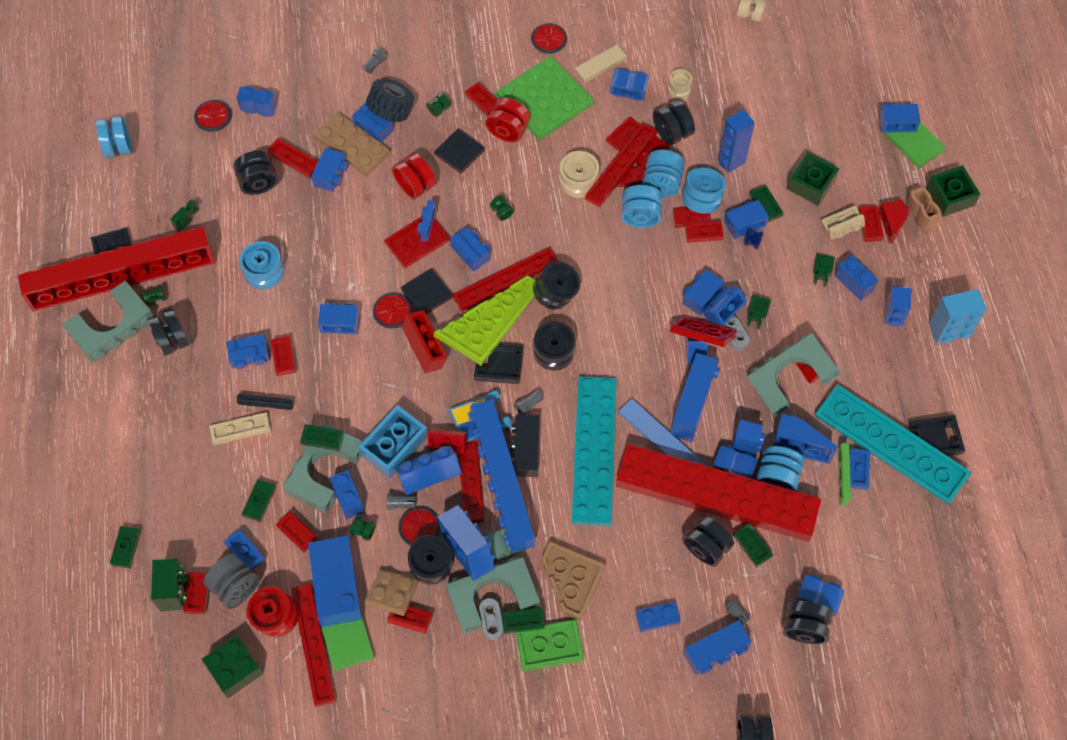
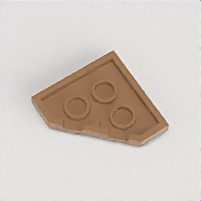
M549 542L541 562L561 611L565 615L582 621L605 569V564Z

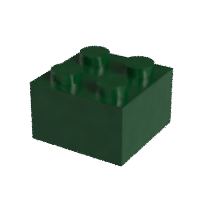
M807 152L791 175L787 190L819 206L836 181L840 168Z
M963 165L931 176L926 186L932 200L940 208L942 217L975 206L980 196V192Z
M178 558L152 560L151 600L160 612L184 610V604L187 602L185 587L186 583H188L189 574Z
M238 635L201 659L227 698L263 675Z

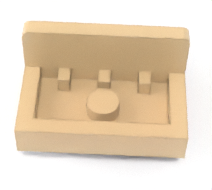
M856 206L821 220L830 240L841 238L845 234L858 231L865 226L863 214L860 215Z

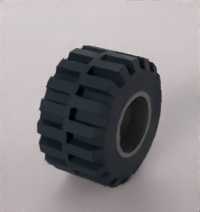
M381 78L373 82L366 99V106L379 118L387 121L391 120L392 122H402L406 120L415 98L410 89L405 87V85L391 79Z

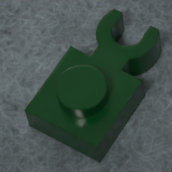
M192 199L186 204L185 208L181 207L170 218L173 228L178 232L188 226L191 216L199 210L196 206L197 203Z
M821 254L816 255L813 273H816L813 280L814 285H816L817 280L821 279L824 281L823 287L827 286L828 276L831 277L835 257Z
M753 295L748 314L751 316L748 318L747 326H750L751 322L755 321L758 324L757 329H760L762 324L761 318L766 319L771 304L770 299Z

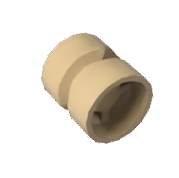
M740 0L737 17L744 19L750 17V20L760 23L766 1Z
M677 69L670 74L668 96L673 101L677 99L684 102L690 96L692 76L687 70Z

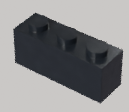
M516 415V422H512V433H515V440H511V452H514V458H511L516 477H538L539 415Z

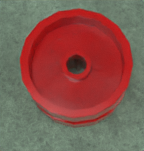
M510 98L497 99L492 112L488 115L485 126L496 138L514 143L521 139L524 129L531 119V115L528 109L521 103Z
M412 152L405 157V162L399 161L392 166V173L401 189L407 196L415 200L424 193L423 189L428 191L434 187L436 179L426 161L417 153Z
M272 586L261 588L255 592L249 599L246 608L250 624L265 635L275 638L290 633L297 625L300 616L299 606L295 599L280 588Z

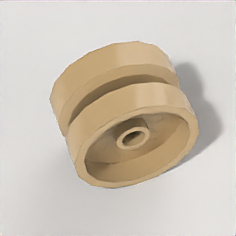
M574 151L565 155L561 160L559 183L564 193L571 197L583 198L599 179V163L593 155L584 151Z

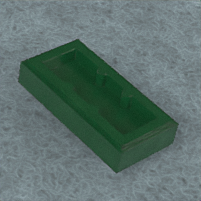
M766 185L750 191L751 199L753 201L759 200L768 214V222L783 216V211Z
M305 424L300 443L301 445L340 451L344 431Z
M257 479L241 515L261 523L277 488L276 485Z
M750 523L733 533V537L756 568L773 557L772 552Z
M120 526L110 560L111 566L131 569L141 534L140 529Z
M542 607L501 612L504 634L545 629Z

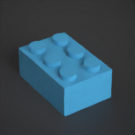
M979 289L941 298L929 322L936 343H949L954 339H967L973 335L987 310Z
M397 405L358 446L360 456L390 479L396 473L395 467L407 461L428 438L427 427Z

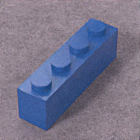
M744 109L725 121L718 162L728 173L745 164L755 122Z

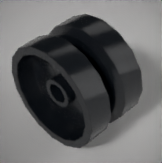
M676 99L668 103L666 107L662 106L653 112L652 117L655 128L667 145L672 146L680 142L681 138L686 139L695 133L692 115L680 100Z
M260 150L247 152L234 161L233 169L240 190L244 194L259 195L268 192L277 185L279 179L271 155L267 152Z
M563 262L550 263L533 282V293L537 301L542 306L552 310L565 307L577 295L580 289L578 273L573 267Z
M172 307L163 311L162 315L166 321L165 324L162 323L158 315L147 318L152 328L151 333L165 356L174 353L171 340H175L180 349L190 345Z
M554 321L541 325L535 332L533 338L534 358L544 369L552 371L562 370L573 361L576 341L575 334L571 328L564 323Z
M702 515L694 522V529H688L682 536V541L697 559L709 566L716 567L723 559V553H728L735 542L730 533L721 524L708 516Z
M424 535L417 538L411 544L408 551V565L412 576L420 583L436 585L450 575L453 567L452 550L443 538L436 535Z
M789 602L786 609V617L789 620L784 622L783 634L797 642L825 644L829 641L830 629L827 626L832 622L833 612L830 608L814 602Z
M738 714L737 740H774L770 714H757L755 724L751 714Z

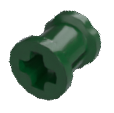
M161 284L157 285V288L147 291L145 289L142 290L147 306L158 300H166Z

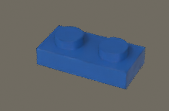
M428 200L426 207L422 209L423 221L419 222L418 225L421 241H429L436 213L435 201Z
M850 448V488L868 490L870 450Z
M240 529L224 541L229 550L244 562L245 568H250L253 571L265 561V558Z
M676 602L635 611L640 632L676 625L681 622Z

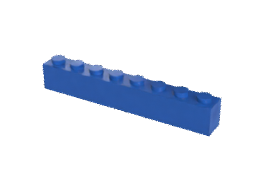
M492 399L471 404V412L468 413V419L470 424H474L475 427L472 430L474 440L479 441L480 444L477 447L480 458H484L485 463L482 464L484 474L489 475L490 481H487L490 493L493 492L495 496L493 499L495 511L499 510L500 516H498L499 526L505 530L503 535L505 546L510 547L511 553L535 547V537L494 401Z

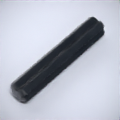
M243 393L237 395V404L285 410H292L294 407V400L291 398Z

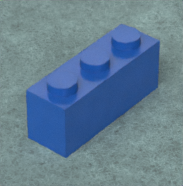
M450 445L441 447L429 454H423L414 460L405 461L395 467L406 495L462 474L456 454Z
M738 620L686 647L683 654L694 674L701 673L704 675L713 670L712 666L718 663L720 666L731 660L730 657L736 654L741 656L748 652L752 641Z

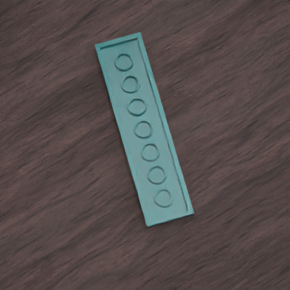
M578 376L571 524L611 526L617 378Z
M839 385L835 387L815 414L816 418L864 450H870L872 455L947 505L951 503L972 473Z

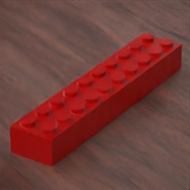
M203 226L184 232H176L165 237H157L146 242H138L131 246L119 247L112 251H103L96 255L84 256L77 260L65 261L58 265L46 266L43 269L27 271L18 275V281L22 297L32 312L110 292L124 281L132 286L215 264V259Z
M630 444L626 446L616 480V487L740 523H750L754 527L807 542L812 538L822 500L818 497Z

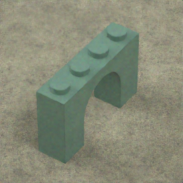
M126 281L110 291L116 303L123 310L122 321L117 327L106 332L95 331L87 325L78 313L62 324L70 337L92 363L102 359L109 351L118 348L122 342L132 338L142 328L150 325L147 318L153 316L151 310Z
M812 333L802 336L798 343L793 346H787L780 355L769 358L765 365L754 368L750 375L747 376L775 418L791 408V405L778 386L779 374L787 365L796 362L809 365L824 385L841 375L838 368Z
M324 422L320 426L325 428L336 429ZM344 432L340 451L305 446L303 456L295 462L293 472L283 482L285 494L327 515L337 497L333 490L311 479V467L319 458L327 455L338 456L357 465L361 458L358 446L363 441Z
M518 557L511 558L502 565L494 564V570L474 581L468 575V577L462 579L459 577L454 578L446 584L462 635L482 628L474 600L477 592L487 584L499 583L508 587L514 595L519 610L540 607L538 595L523 557L519 559Z

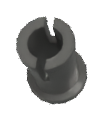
M733 599L725 606L726 613H730L736 621L739 620L744 625L745 622L742 618L747 622L750 617L738 605L739 602Z

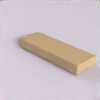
M615 45L574 69V72L585 84L627 60V55L618 45Z
M267 412L209 425L213 445L271 432Z

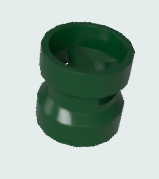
M438 93L434 100L426 103V106L433 116L438 117L442 114L443 110H447L451 106V103L443 93Z
M504 195L497 196L489 205L492 211L496 212V216L500 221L507 220L514 213L513 207L507 203L508 201Z
M356 516L350 527V535L355 537L362 536L363 540L370 541L376 528V522H366L362 517Z

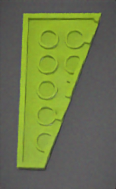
M527 275L511 285L506 291L496 294L493 299L486 300L466 312L460 319L453 320L441 330L438 329L434 332V337L482 366L535 299L533 293V282L535 280Z

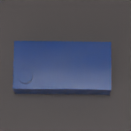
M696 353L673 419L671 434L674 437L693 443L714 378L717 379L720 367H717L718 359Z
M349 536L308 543L317 616L321 627L362 620Z

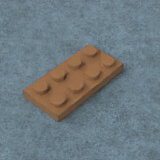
M339 112L314 134V138L325 147L345 153L348 164L366 177L391 154L390 149Z

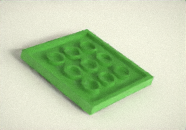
M551 55L496 91V96L499 99L510 98L528 109L531 119L527 128L539 141L594 105V99Z

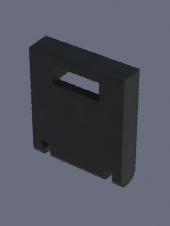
M498 344L488 357L487 371L486 367H480L478 363L475 364L474 381L520 384L519 377L521 376L523 354L519 353H523L524 348L522 346Z
M956 415L914 420L908 423L909 428L916 427L910 430L911 433L946 456L960 455L965 452ZM947 428H952L955 441L951 444L946 433Z

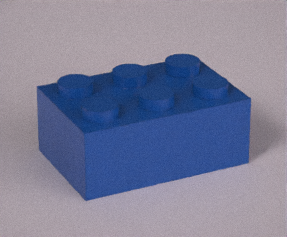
M457 505L437 516L443 539L449 544L452 553L473 581L495 569L493 564L495 558L489 549L491 543L486 536L483 537L481 535L478 525L471 522V518L466 510L463 512Z

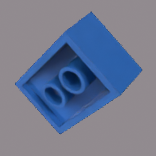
M792 414L781 415L773 446L792 449L801 454L805 459L826 464L831 463L837 450V445L801 418H797Z

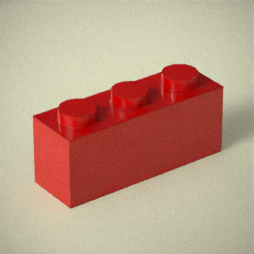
M423 310L407 314L401 327L424 373L442 369L448 357L439 339L434 337L435 331L426 313Z

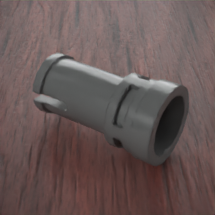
M376 48L371 58L362 66L363 69L371 74L379 63L381 64L387 58V54L382 49Z
M535 390L525 399L516 402L514 407L520 415H526L533 406L543 400V396L538 390Z
M387 494V510L415 508V496Z

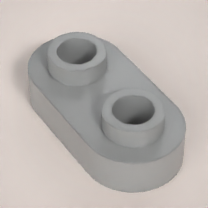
M733 316L723 327L737 331L736 338L729 344L734 350L743 351L748 347L749 336L739 319Z
M488 598L483 600L479 606L482 630L487 639L497 640L503 634L500 606L496 600ZM492 608L493 612L487 613L486 609ZM494 627L497 629V631L495 633H490V628Z

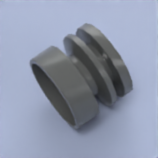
M229 554L212 566L206 574L203 584L213 595H218L219 601L223 602L228 609H233L250 597L258 586L260 579L250 568H245L244 562L235 554Z

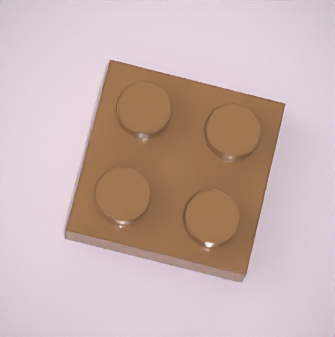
M379 569L365 599V605L404 616L417 588L418 580Z

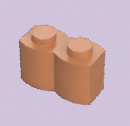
M924 187L911 191L906 205L909 208V212L916 217L918 226L923 231L935 228L941 217L940 208L932 201L930 193Z

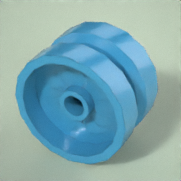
M123 115L113 116L111 124L107 118L96 120L98 140L106 159L115 157L117 150L122 156L132 153L130 136Z
M701 167L691 170L686 177L682 192L684 205L697 213L706 214L718 210L726 188L724 177L710 168Z
M636 185L627 188L623 192L621 219L625 224L635 228H649L661 221L662 194L658 189L648 185Z
M258 241L249 244L242 250L239 257L240 267L249 285L257 289H269L281 281L284 275V265L277 247L269 242Z

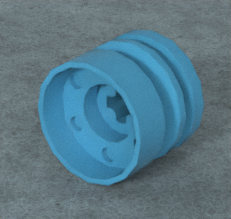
M668 150L651 152L648 155L642 185L658 189L662 197L676 195L680 190L685 165L684 159L679 154Z
M778 446L767 447L764 449L761 460L762 466L759 468L756 480L797 492L800 481L798 475H801L805 460L801 454L792 449Z

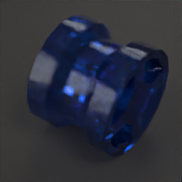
M750 228L744 245L753 246L754 249L758 250L764 232H755L754 229Z

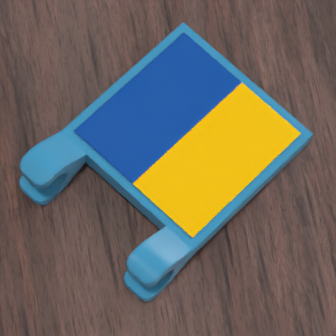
M493 391L484 397L449 409L459 432H466L467 442L474 440L472 430L475 429L474 424H470L468 419V413L471 412L470 405L492 399L494 404L498 403L500 397L498 391ZM509 417L499 420L502 430L511 428V419Z

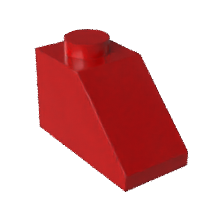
M903 199L882 203L879 209L880 219L889 244L895 241L909 216V208L905 206Z

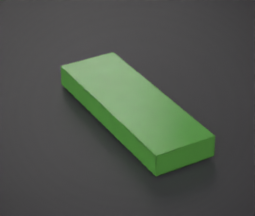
M842 443L838 450L840 506H847L851 500L849 443Z

